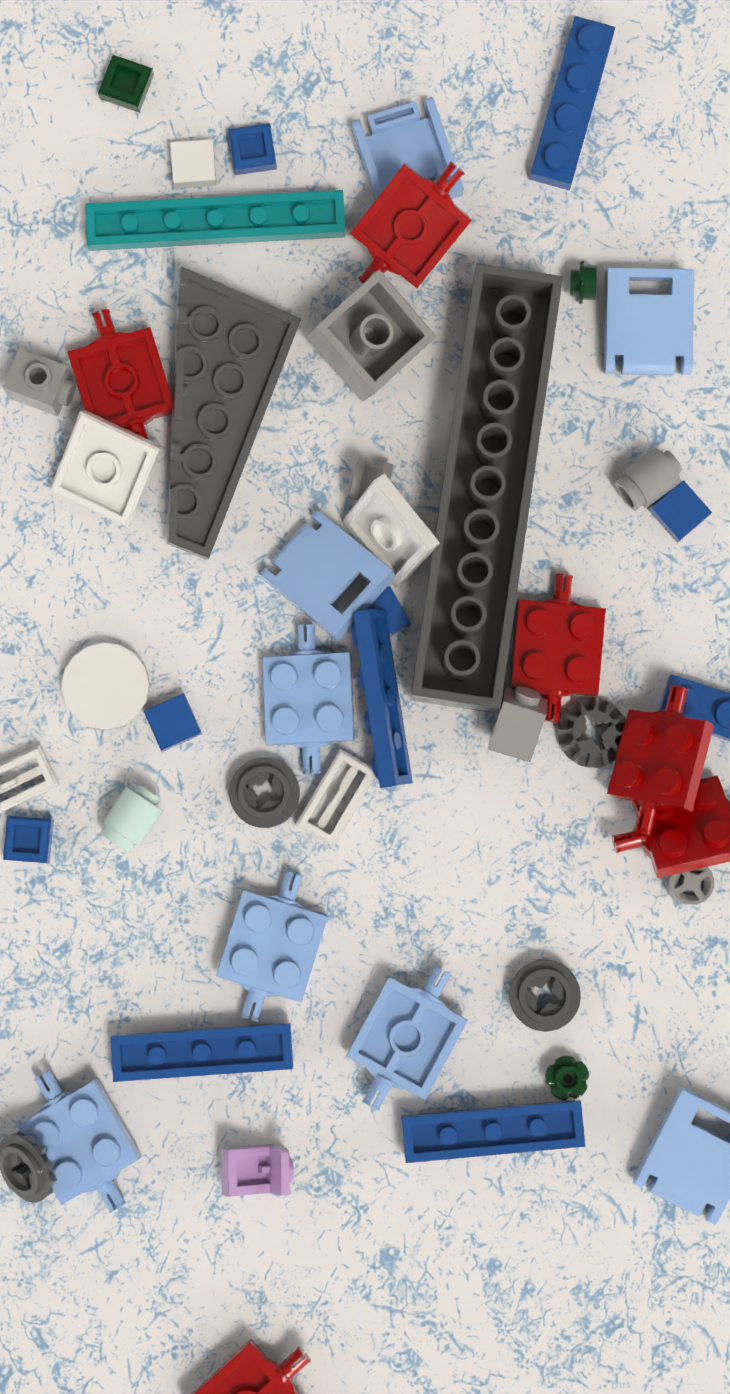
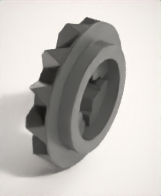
M597 697L579 700L572 704L560 719L558 740L561 749L571 761L587 768L606 766L616 760L626 718L611 702ZM584 715L595 726L609 724L610 727L606 728L605 732L600 735L602 741L600 744L603 750L592 739L577 742L576 738L581 737L582 733L587 730L585 724L587 721Z
M267 757L256 758L243 764L234 774L229 788L231 806L237 816L245 823L258 828H271L286 822L296 810L300 797L299 783L293 771L283 762ZM270 775H273L272 791L277 793V796L283 798L282 802L267 800L264 806L261 805L260 810L256 811L258 796L252 792L253 790L247 788V785L263 786L269 780Z
M544 959L533 961L524 965L511 981L509 1001L512 1010L525 1026L533 1030L542 1032L558 1030L567 1025L578 1011L581 1000L579 983L574 974L559 962ZM552 976L554 978L551 982L553 985L551 993L556 995V998L561 1000L562 1004L546 1002L537 1014L535 1012L538 1007L536 1006L538 998L532 995V992L527 990V987L529 985L533 988L535 986L543 988Z
M19 1130L6 1136L0 1142V1171L6 1184L16 1195L25 1201L37 1203L53 1193L52 1185L57 1181L56 1175L51 1170L54 1161L47 1158L45 1154L46 1146L39 1147L33 1134L25 1136Z

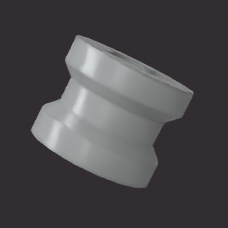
M359 456L351 483L349 498L358 500L373 480L384 473L390 480L393 464L384 462L381 465L372 464L369 458Z
M708 867L683 872L682 875L678 873L665 876V888L667 894L674 901L680 904L697 905L705 902L711 896L714 889V877Z

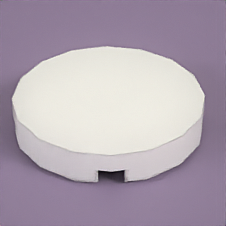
M103 642L87 646L72 657L64 670L61 690L64 703L75 719L92 729L111 730L125 727L140 716L148 703L150 683L147 669L135 653L122 645Z

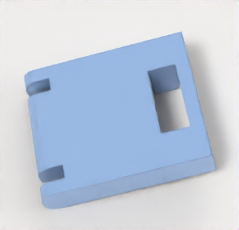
M433 97L424 99V110L427 115L425 119H421L416 101L367 115V122L371 133L369 136H365L360 119L351 121L352 132L375 200L404 163L422 177L430 180L435 179V181L449 165L450 161L456 164ZM456 167L455 170L451 173V175L447 178V181H448V180L452 177V175L456 172L457 167ZM461 178L448 193L452 199L463 196L464 187Z
M607 268L605 271L604 374H613L616 365L615 356H622L621 375H673L676 357H681V375H691L693 367L694 269ZM629 281L669 282L668 295L629 294Z
M317 510L311 517L320 528L316 531L309 524L305 523L271 561L280 570L277 576L266 568L259 575L272 588L338 642L354 623L353 612L367 610L394 580L395 575L392 569ZM360 574L368 585L341 614L332 604Z
M680 1085L634 1175L633 1184L642 1188L651 1174L655 1177L648 1189L649 1192L698 1217L702 1214L708 1203L710 1206L705 1219L715 1225L730 1199V1142L693 1124L692 1121L700 1108L730 1123V1110Z

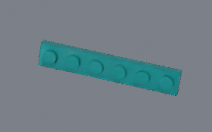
M343 190L85 204L87 246L89 251L346 237Z

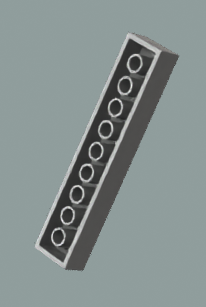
M476 263L435 537L440 544L432 551L410 701L489 713H497L501 708L563 276Z

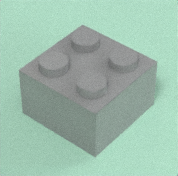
M378 270L305 337L363 402L382 388L437 336L384 274Z

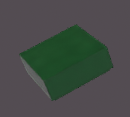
M112 55L98 92L99 98L140 113L154 76L153 68Z

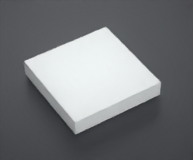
M86 410L80 411L49 491L125 527H129L132 525L163 446Z
M385 473L373 480L342 520L344 525L364 548L393 570L395 578L391 584L395 588L404 583L440 544Z

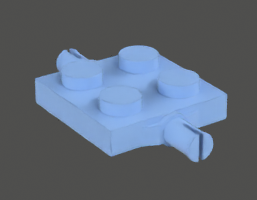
M306 624V627L298 625V651L287 656L262 657L266 745H292L302 748L303 774H321V747H325L333 742L355 741L352 658L350 652L327 654L316 650L315 625Z
M285 871L278 896H261L242 890L216 977L239 983L248 990L242 1014H240L243 1018H249L252 1005L255 1002L250 1019L258 1022L265 996H282L299 1002L303 1000L328 916L306 910L298 902H295L303 878L301 875L295 874L291 889L289 890L293 873Z
M434 966V970L423 990L421 988L408 987L390 976L386 980L346 1054V1057L366 1067L375 1077L365 1098L362 1100L368 1106H370L376 1092L379 1090L372 1108L380 1110V1106L391 1087L406 1089L426 1100L468 1021L466 1018L448 1009L439 999L447 981L452 976L451 974L444 971L437 985L434 986L442 972V969Z
M50 1069L34 1079L47 1103L44 1104L36 1115L22 1122L17 1127L25 1136L33 1134L39 1147L46 1146L45 1154L48 1159L54 1161L51 1170L57 1178L52 1188L61 1205L81 1193L98 1190L109 1210L108 1212L111 1213L126 1204L113 1179L122 1169L139 1160L142 1156L98 1078L80 1089L63 1093Z

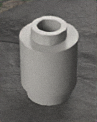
M654 448L621 472V479L615 482V487L623 501L632 510L636 511L641 506L647 508L681 483L679 473L682 471V467L670 451L662 452Z

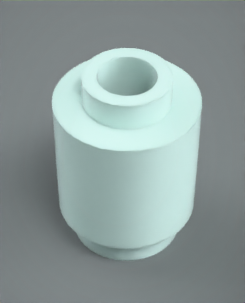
M138 784L134 791L126 786L103 820V823L106 825L100 834L130 853L135 844L141 845L163 812L162 809L156 806L161 798Z

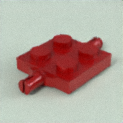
M450 161L449 165L434 182L419 175L406 163L402 165L350 232L354 238L367 247L374 259L363 274L358 277L362 284L367 281L373 272L380 270L385 274L388 270L389 272L401 275L415 288L420 286L472 221L469 215L454 204L450 194H448L462 175L465 174L461 168H458L447 181V178L457 167L456 164Z
M101 310L106 326L103 325L99 311H96L92 314V317L94 318L99 338L88 346L67 352L84 409L148 439L144 425H147L153 419L172 414L173 398L151 327L131 333H116L110 310Z
M554 574L553 599L543 602L522 599L517 601L509 688L526 687L544 696V699L548 700L547 715L544 721L547 723L550 721L551 723H560L561 698L570 695L594 697L599 695L606 608L581 606L574 601H570L573 576L569 574L564 576V582V574Z
M670 685L668 700L663 711L645 712L628 710L607 794L614 798L632 801L640 806L633 832L652 836L657 811L672 808L693 811L714 725L706 720L687 718L682 715L687 693L689 692L687 688Z
M718 775L700 779L692 812L674 808L657 811L652 836L642 835L633 831L612 835L615 852L619 853L642 847L643 851L651 859L657 878L730 862V801L725 796ZM632 802L637 817L640 806Z
M250 1339L191 1394H299L295 1389L292 1378L310 1363L311 1359L298 1346L279 1365L274 1360L268 1358L257 1344Z

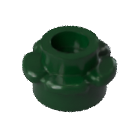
M580 261L579 269H571L570 296H579V304H583V300H596L597 265H584V261Z
M564 1055L558 1057L555 1063L548 1066L546 1070V1084L550 1085V1092L557 1099L567 1100L569 1097L577 1099L588 1088L586 1080L589 1079L588 1068L583 1062L575 1061L572 1056ZM566 1074H570L572 1077L568 1083L563 1080Z

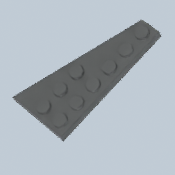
M182 266L178 274L166 544L208 560L301 318Z

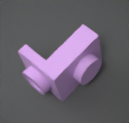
M272 1144L221 1148L222 1195L232 1197L273 1193L279 1196L290 1194V1182L294 1176V1165L287 1148Z

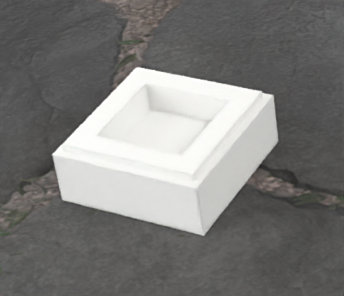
M213 139L170 142L174 189L217 185Z

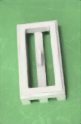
M36 746L0 764V776L36 759L39 765L0 784V795L41 775L46 780L0 802V815L60 786L52 772L50 763L45 757L42 746Z
M340 749L297 821L296 826L334 848L375 778L372 767ZM343 762L351 765L316 826L309 823L308 821ZM358 771H361L366 775L333 832L329 835L323 830Z

